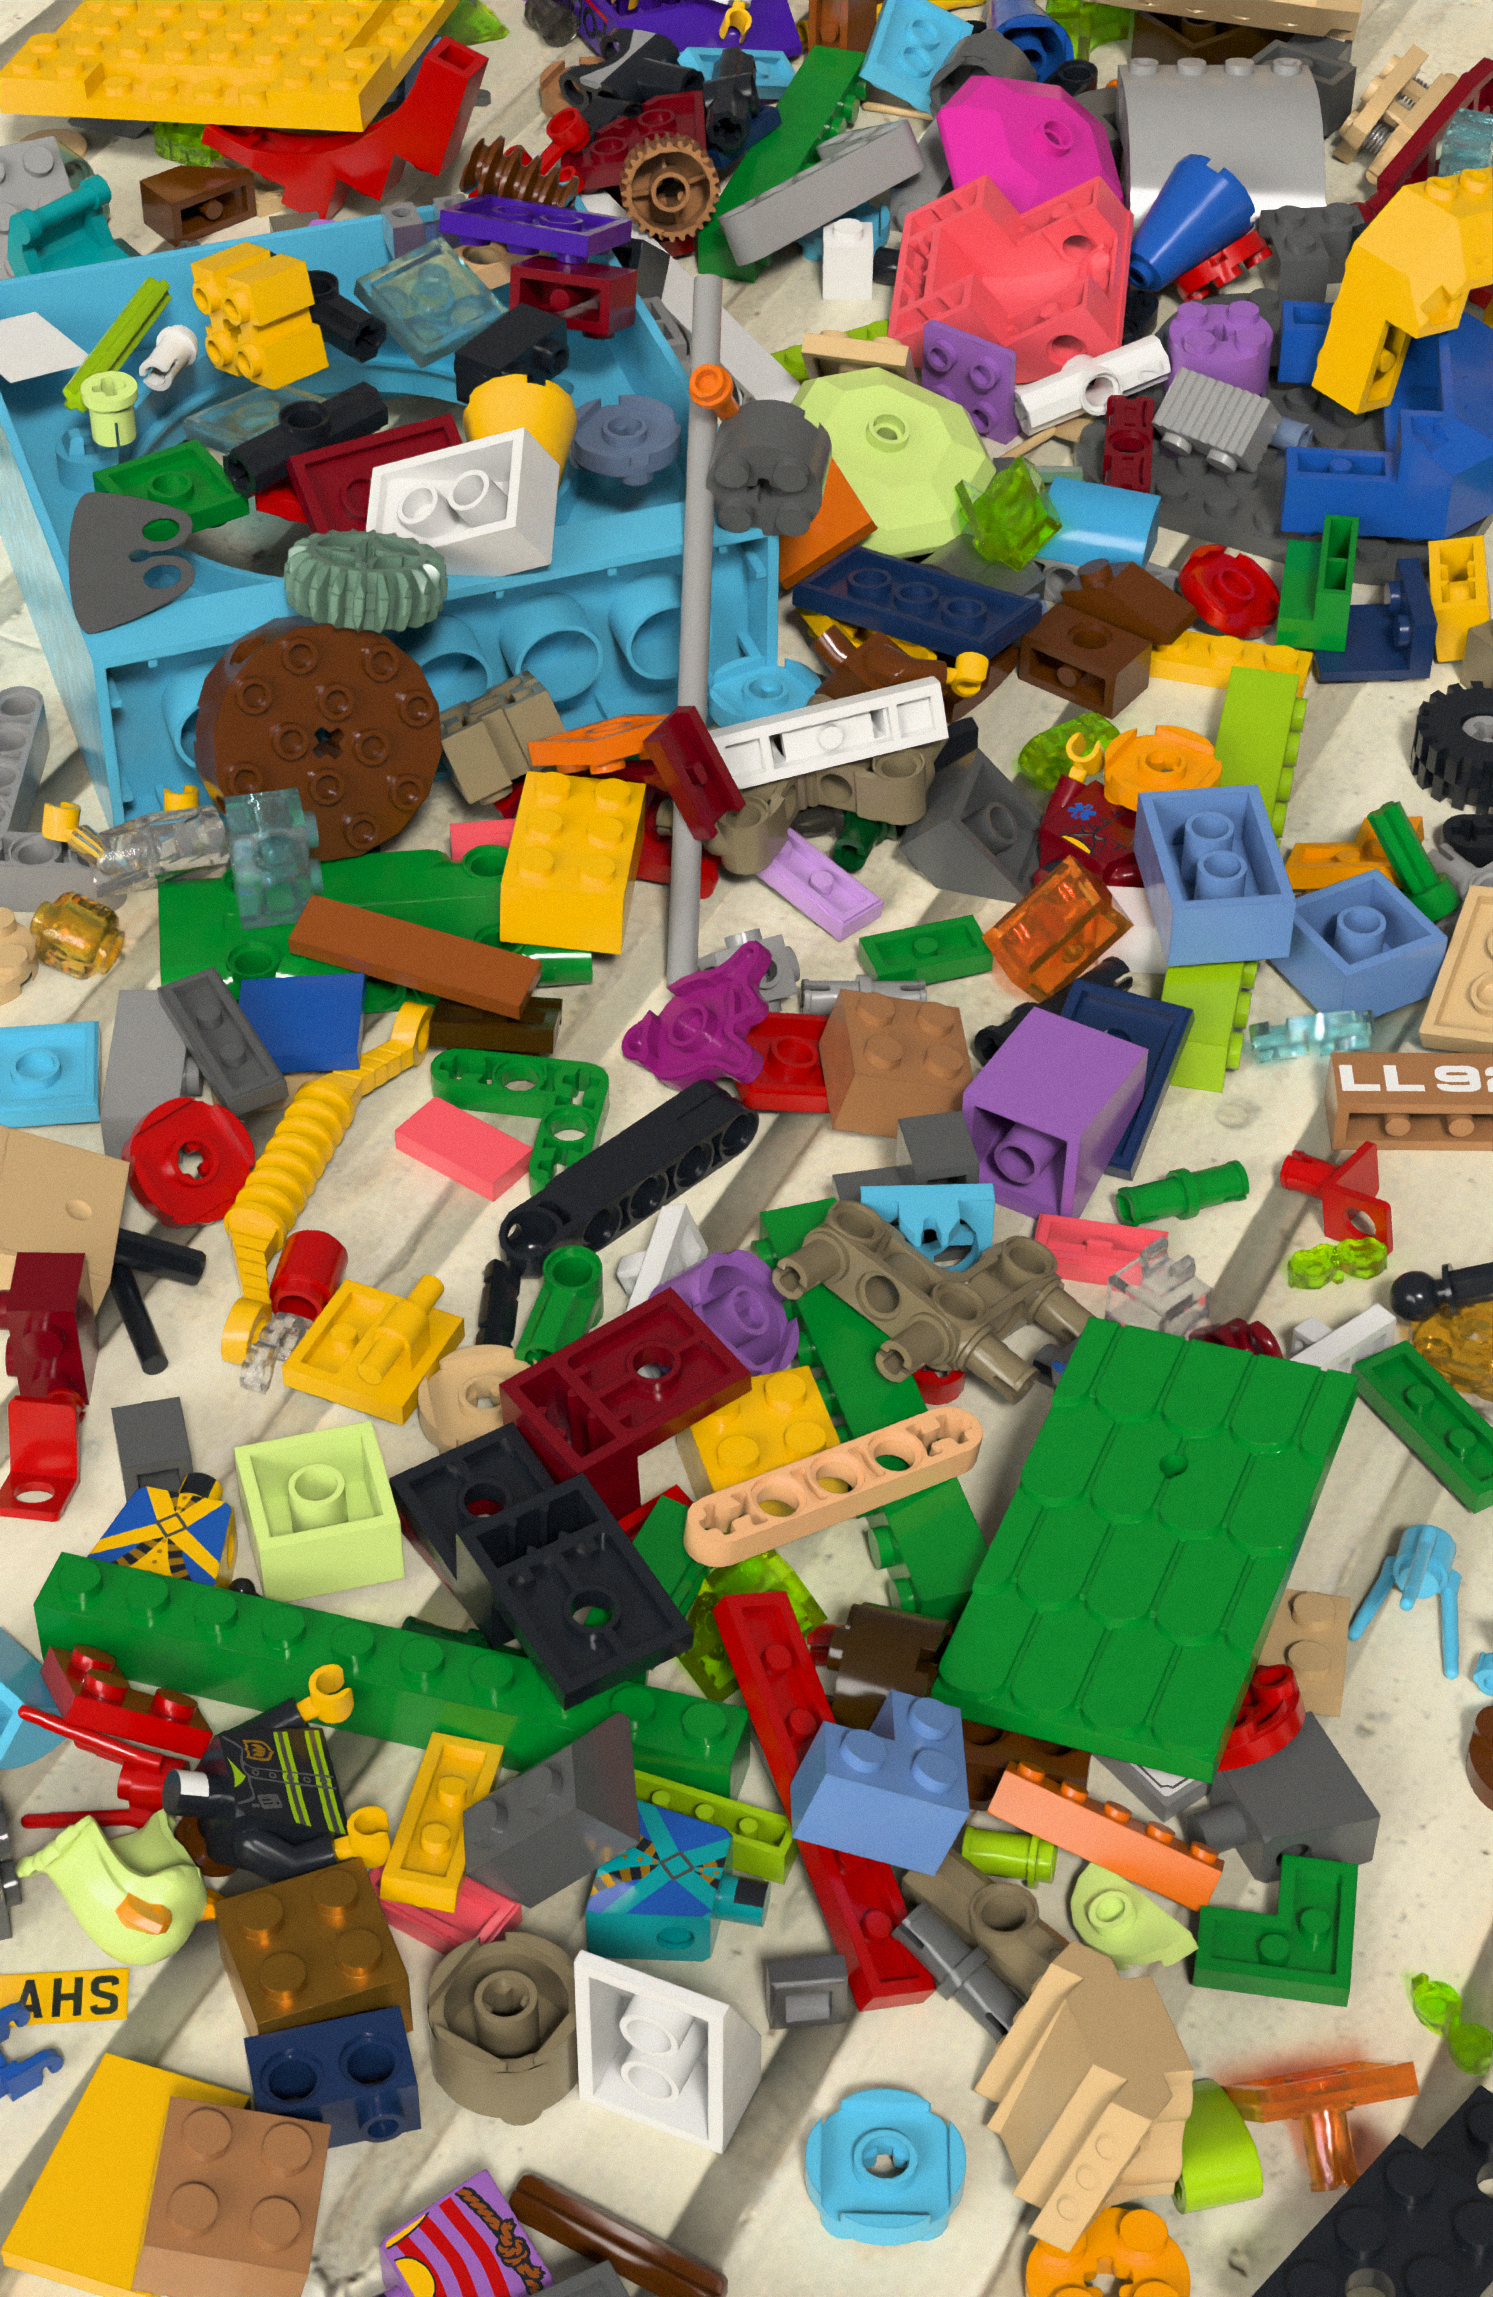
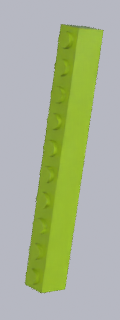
M1232 666L1214 751L1215 759L1218 762L1221 759L1222 764L1220 787L1257 784L1274 836L1283 838L1288 803L1278 801L1290 802L1294 768L1292 767L1297 765L1308 699L1297 697L1300 676L1298 674ZM1276 839L1280 851L1281 840ZM1259 960L1209 963L1195 966H1169L1167 968L1161 1001L1191 1008L1194 1011L1195 1017L1172 1077L1171 1086L1223 1093L1227 1068L1239 1070L1244 1033L1234 1032L1235 1028L1247 1029L1252 993L1243 992L1242 988L1254 989Z

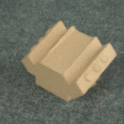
M1074 1940L1051 1962L1044 1975H1041L1031 1988L1032 1995L1027 2003L1015 2014L1013 2026L1008 2034H1005L995 2047L996 2054L973 2090L1000 2104L986 2128L1000 2135L1015 2169L1018 2185L1012 2195L1042 2209L1028 2234L1067 2253L1072 2250L1105 2208L1137 2198L1174 2194L1175 2182L1179 2180L1182 2171V2140L1185 2122L1190 2117L1192 2111V2080L1194 2074L1192 2064L1152 1977L1121 1979L1111 1957Z

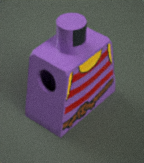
M485 2169L466 2180L383 2239L379 2245L382 2280L386 2290L373 2297H528L556 2284L490 2173Z

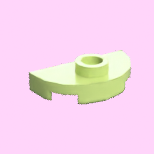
M1090 1862L1078 1877L1070 1901L1073 1925L1084 1945L1111 1957L1117 1970L1127 1971L1129 1970L1128 1965H1145L1160 1960L1164 1967L1174 1965L1199 1948L1188 1929L1122 1876Z

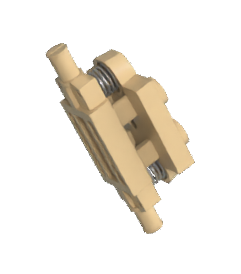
M1415 44L1412 45L1402 59L1395 54L1391 57L1379 76H1375L1360 98L1362 101L1357 109L1351 112L1338 131V134L1343 137V141L1334 155L1348 165L1367 143L1366 149L1372 146L1370 152L1374 148L1373 154L1379 151L1366 171L1367 180L1374 185H1377V177L1459 80L1453 73L1445 75L1441 73L1429 86H1427V83L1423 84V80L1420 81V78L1416 79L1421 66L1429 54ZM1405 96H1407V98L1405 99L1404 103L1407 102L1408 99H1410L1408 105H1410L1411 102L1414 101V103L1411 106L1412 109L1410 111L1398 103V101L1400 99L1403 100ZM1385 121L1394 127L1395 130L1389 133V129L1385 131L1386 128L1381 127Z

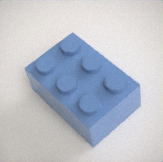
M1258 785L1138 793L1133 850L1167 966H1195L1209 963L1289 958L1296 899Z

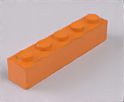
M1010 1760L986 1813L1200 1913L1201 1905H1208L1225 1863L1224 1860L1217 1858L1219 1853L1215 1849L1197 1841H1193L1192 1845H1189L1175 1838V1832L1161 1823L1149 1821L1147 1825L1132 1818V1812L1121 1804L1106 1801L1104 1805L1087 1797L1089 1792L1076 1783L1066 1780L1062 1784L1045 1777V1770L1031 1762L1021 1760L1017 1764Z

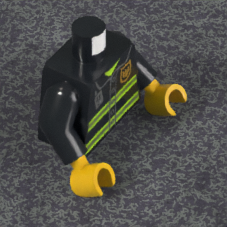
M324 1665L313 1672L308 1683L309 1697L298 1703L291 1697L254 1718L215 1735L195 1771L173 1769L167 1774L162 1790V1803L165 1813L174 1816L198 1818L202 1835L206 1842L207 1856L216 1864L250 1871L274 1884L345 1862V1860L361 1857L365 1868H378L387 1861L391 1850L387 1812L378 1806H366L352 1813L347 1821L323 1729L309 1727L308 1724L310 1720L316 1717L325 1723L335 1724L343 1722L350 1716L354 1707L352 1688H346L337 1694L328 1695L338 1691L345 1683L343 1669L339 1665Z

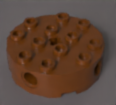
M298 615L274 618L235 640L206 676L197 704L200 707L195 724L197 741H193L196 771L216 809L250 837L268 848L314 862L361 856L400 833L429 796L442 754L439 705L419 664L385 635L373 630L357 632L352 628L343 627L336 629L333 624H317L312 620V617ZM322 728L323 730L320 734L322 739L318 742L314 734L318 729Z

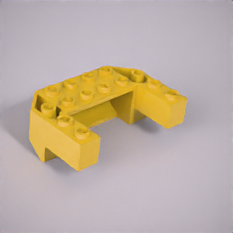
M1493 166L1477 170L1464 169L1459 174L1445 177L1433 176L1429 177L1427 181L1403 186L1356 239L1352 250L1347 256L1345 273L1339 294L1331 309L1328 331L1324 344L1317 356V368L1311 384L1312 387L1356 415L1390 406L1411 338L1418 339L1458 328L1469 291L1493 284ZM1493 296L1483 315L1484 324L1492 329Z

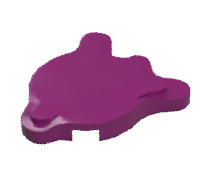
M748 941L720 966L689 974L672 983L666 989L675 996L666 1004L659 1016L649 1010L640 1022L626 1032L622 1041V1052L625 1058L636 1066L647 1068L659 1081L676 1090L683 1091L701 1079L715 1081L721 1077H730L742 1084L753 1082L762 1071L764 1058L762 1054L746 1041V1037L750 1029L754 1025L761 1023L769 1012V1005L760 994L759 984L771 964L772 955L770 950L758 941Z

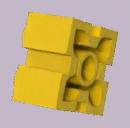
M245 241L190 264L195 282L192 287L194 301L203 314L209 315L211 324L205 327L207 333L205 348L216 369L237 377L243 375L250 379V382L276 390L329 367L320 325L312 323L309 306L314 305L315 302L306 261L282 253L271 257L269 249Z

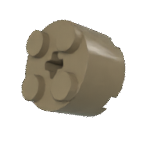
M505 1932V1940L481 1945L480 1937L462 1943L446 1955L435 1969L428 1986L427 2014L432 2069L436 2082L456 2103L472 2112L501 2118L505 2123L513 2126H524L534 2122L540 2117L543 2110L562 2100L578 2082L573 1959L555 1943L526 1932Z

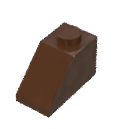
M180 165L139 181L144 224L174 247H179V243L182 240L192 242L257 216L253 173L248 169Z
M1105 558L1089 561L1078 568L1077 575L1060 591L1065 605L1151 641L1152 646L1172 645L1199 617L1195 606L1133 561L1109 563L1108 559Z

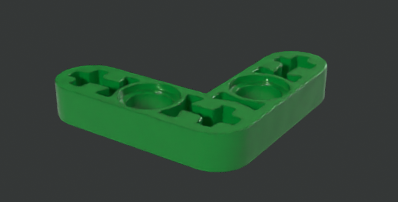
M453 1048L443 1051L431 1063V1084L434 1097L437 1096L461 1110L542 1119L529 1162L531 1197L543 1190L547 1183L556 1176L557 1164L564 1165L567 1169L599 1147L610 1107L609 1076L600 1066L582 1061L467 1048ZM487 1080H492V1084H487ZM515 1080H527L536 1084L531 1089L525 1091H514L505 1087L506 1084ZM579 1091H585L582 1100L583 1106L573 1104V1098L578 1096ZM565 1129H576L586 1134L581 1139L564 1141L554 1136L559 1131Z

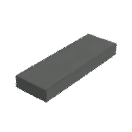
M215 966L157 988L162 1008L222 1107L230 1110L237 1117L289 1097L286 1079Z

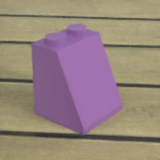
M1035 1006L968 1085L963 1094L962 1114L980 1162L979 1184L993 1183L996 1204L1039 1220L1040 1213L1080 1218L1143 1099L1149 1049Z

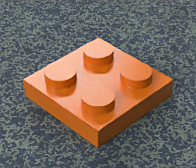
M671 713L623 714L527 742L532 766L556 765L557 772L562 774L575 773L590 769L591 774H602L625 768L626 757L638 754L640 760L651 759L642 741Z

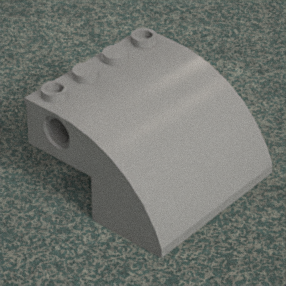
M1134 58L1130 60V65H1118L1115 124L1123 147L1121 188L1124 195L1125 208L1128 211L1131 210L1134 214L1132 239L1174 166L1181 158L1189 154L1204 155L1211 160L1206 166L1217 173L1225 167L1246 188L1255 207V213L1250 217V222H1255V224L1247 234L1255 229L1259 232L1261 210L1278 209L1284 205H1295L1301 208L1326 206L1325 147L1321 106L1317 87L1308 65H1302V61L1295 58H1278L1273 61V65H1254V61L1247 58H1230L1225 61V65H1206V61L1200 58H1182L1178 60L1177 65H1159V62L1152 58Z

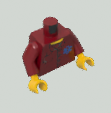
M1077 732L1069 738L1066 744V753L1073 765L1067 776L1061 774L1045 807L1038 829L1037 843L1041 847L1039 869L1034 873V883L1039 893L1050 901H1055L1067 892H1070L1095 909H1100L1102 886L1144 888L1133 850L1137 812L1108 802L1104 797V785L1097 780L1092 781L1088 785L1083 784L1086 776L1095 775L1104 768L1105 750L1098 740L1094 745L1093 751L1088 756L1080 757L1085 750L1086 740L1081 732Z

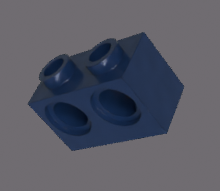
M400 2006L243 2038L255 2111L330 2124L328 2149L362 2141L373 2143L385 2142L398 2137L404 2132L421 2129L418 2084ZM369 2080H383L377 2084H363ZM305 2096L297 2101H285L289 2097Z

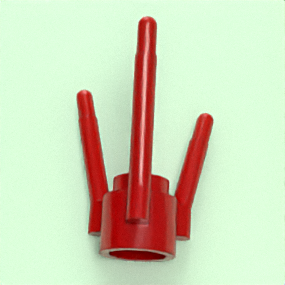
M21 1705L18 1709V1716L74 1740L75 1746L81 1750L122 1765L117 1786L118 1799L129 1801V1809L26 1814L21 1818V1825L26 1829L67 1828L69 1825H75L88 1815L92 1816L100 1827L130 1826L140 1829L154 1813L163 1809L162 1790L167 1774L173 1769L190 1771L191 1767L188 1761L139 1749L97 1731L65 1723L62 1717L29 1705Z

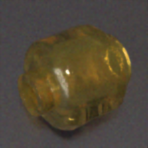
M68 891L61 894L53 903L48 901L42 902L30 924V933L36 936L35 953L37 957L45 964L79 980H87L97 972L103 975L108 973L116 962L125 940V932L119 929L117 913L111 908L76 891Z

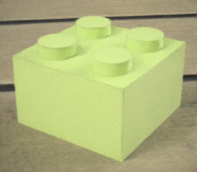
M372 1420L234 1447L240 1504L264 1598L286 1603L405 1578L401 1523Z

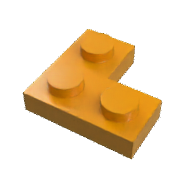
M1408 817L1422 844L1424 840L1423 817ZM1364 818L1354 842L1295 843L1285 864L1292 889H1304L1307 893L1376 868L1397 888H1403L1367 818Z

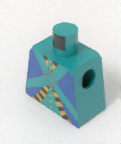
M637 1800L640 1843L598 1868L586 1908L587 1952L613 1959L703 1962L713 1954L721 1920L758 1927L764 1926L770 1902L771 1882L733 1875V1835L727 1829Z

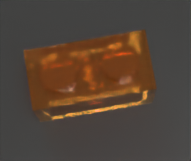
M1069 855L982 936V939L1011 982L1040 1003L1080 976L1134 924L1104 882Z

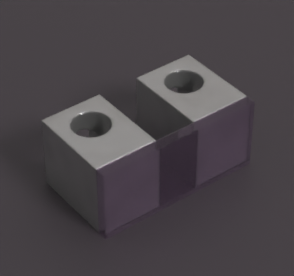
M462 193L433 198L434 221L423 223L413 202L382 207L383 239L395 263L431 258L463 246L464 244L458 242L459 235L439 232L440 210L467 201L465 195Z

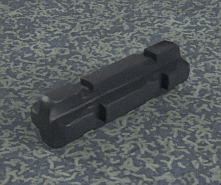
M493 1259L485 1266L483 1280L485 1286L482 1288L478 1319L480 1330L476 1335L475 1345L493 1344L513 1349L511 1342L514 1340L519 1302L517 1301V1296L520 1293L521 1278L519 1277L520 1269L512 1260L502 1262L498 1259Z

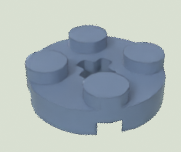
M619 395V405L601 407V398L585 403L576 410L577 427L570 448V462L578 470L619 477L621 482L626 485L641 486L651 482L653 472L662 470L670 465L681 451L680 423L677 425L675 422V412L667 404L659 400L640 395Z

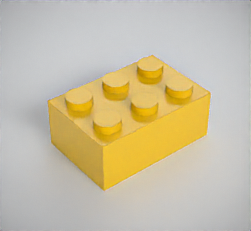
M527 771L501 881V942L621 955L644 840L646 784L626 782L616 778L598 779L564 775L558 772L542 773Z

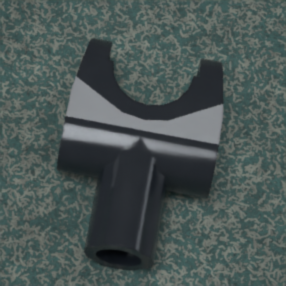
M615 28L602 38L600 51L605 61L591 65L580 64L579 66H571L559 78V87L562 95L572 107L581 112L597 96L641 103L657 95L703 90V82L705 81L701 71L679 64L677 59L680 53L670 39L661 34L627 28ZM613 42L617 43V45L619 46L618 52L616 51ZM573 82H575L579 86L583 95L577 91V89L573 85Z

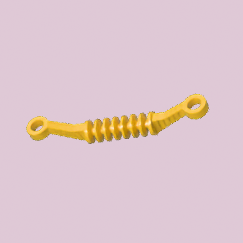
M409 1000L404 1002L396 1016L390 1041L362 1054L360 1069L333 1070L332 1073L330 1072L318 1078V1080L304 1082L296 1091L293 1102L285 1111L284 1118L277 1124L274 1135L266 1143L265 1151L258 1157L255 1169L249 1173L245 1186L238 1192L235 1203L225 1214L223 1224L230 1239L242 1296L232 1306L223 1330L221 1355L222 1360L225 1362L252 1368L259 1361L265 1349L272 1323L267 1266L274 1254L286 1242L287 1234L296 1224L298 1214L303 1211L307 1198L315 1190L316 1182L325 1172L326 1164L334 1156L335 1148L341 1143L345 1130L353 1122L355 1109L361 1100V1096L374 1091V1088L399 1075L400 1071L402 1072L411 1066H419L425 1059L429 1050V1022L434 1011L432 1006Z

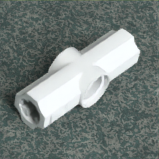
M1153 334L1095 358L1086 354L1076 355L1066 362L1060 372L1015 389L1014 414L1022 430L1029 436L1086 412L1096 416L1105 415L1109 396H1128L1168 380V374L1171 372L1168 355L1164 351L1160 339ZM1096 378L1095 383L1091 387V389L1086 391L1089 383Z

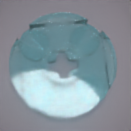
M1352 1010L1286 1018V1024L1269 1026V1021L1248 1026L1251 1051H1259L1260 1064L1295 1060L1299 1056L1310 1055L1309 1047L1319 1046L1320 1057L1330 1056L1331 1052H1358L1357 1050L1371 1048L1370 1037L1376 1036L1373 1010H1365L1360 1013Z

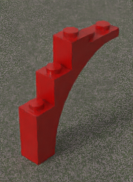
M445 35L424 56L415 83L402 105L388 116L368 125L364 132L346 131L337 134L311 135L290 133L268 127L207 124L201 142L218 151L223 157L235 160L258 172L264 179L284 186L285 191L281 201L282 204L298 213L318 211L320 219L329 220L345 204L350 186L364 196L381 201L401 180L406 161L410 162L416 169L429 172L436 177L459 155L489 58Z

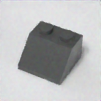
M977 748L935 773L934 781L927 791V812L920 820L908 824L898 849L907 857L910 864L915 869L921 871L938 889L1019 904L1027 899L1034 881V873L1039 868L1041 847L1037 843V833L1043 815L992 761Z
M620 1711L517 1774L464 1810L463 1827L466 1876L531 1909L639 1844L640 1831L630 1717Z

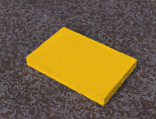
M105 2053L1 2248L3 2264L102 2297H160L161 2295L133 2291L131 2286L158 2140L170 2097L175 2096L252 2110L250 2096Z

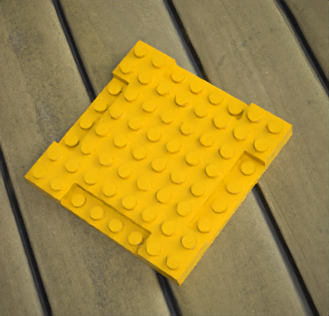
M84 0L54 34L39 33L31 36L1 69V113L364 132L460 0Z

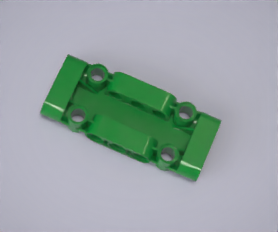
M499 845L477 846L469 850L463 856V860H452L447 854L430 849L369 853L361 856L320 862L301 859L289 865L284 873H274L267 865L258 862H245L230 867L219 878L158 883L161 986L215 966L237 1003H239L242 979L358 973L289 952L288 938L312 894L542 961V975L537 983L538 987L592 983L593 971L591 951L500 941L501 881L509 850ZM365 975L367 986L365 1013L399 1011L404 1002L408 1000L435 1008L437 1001H440L439 996Z

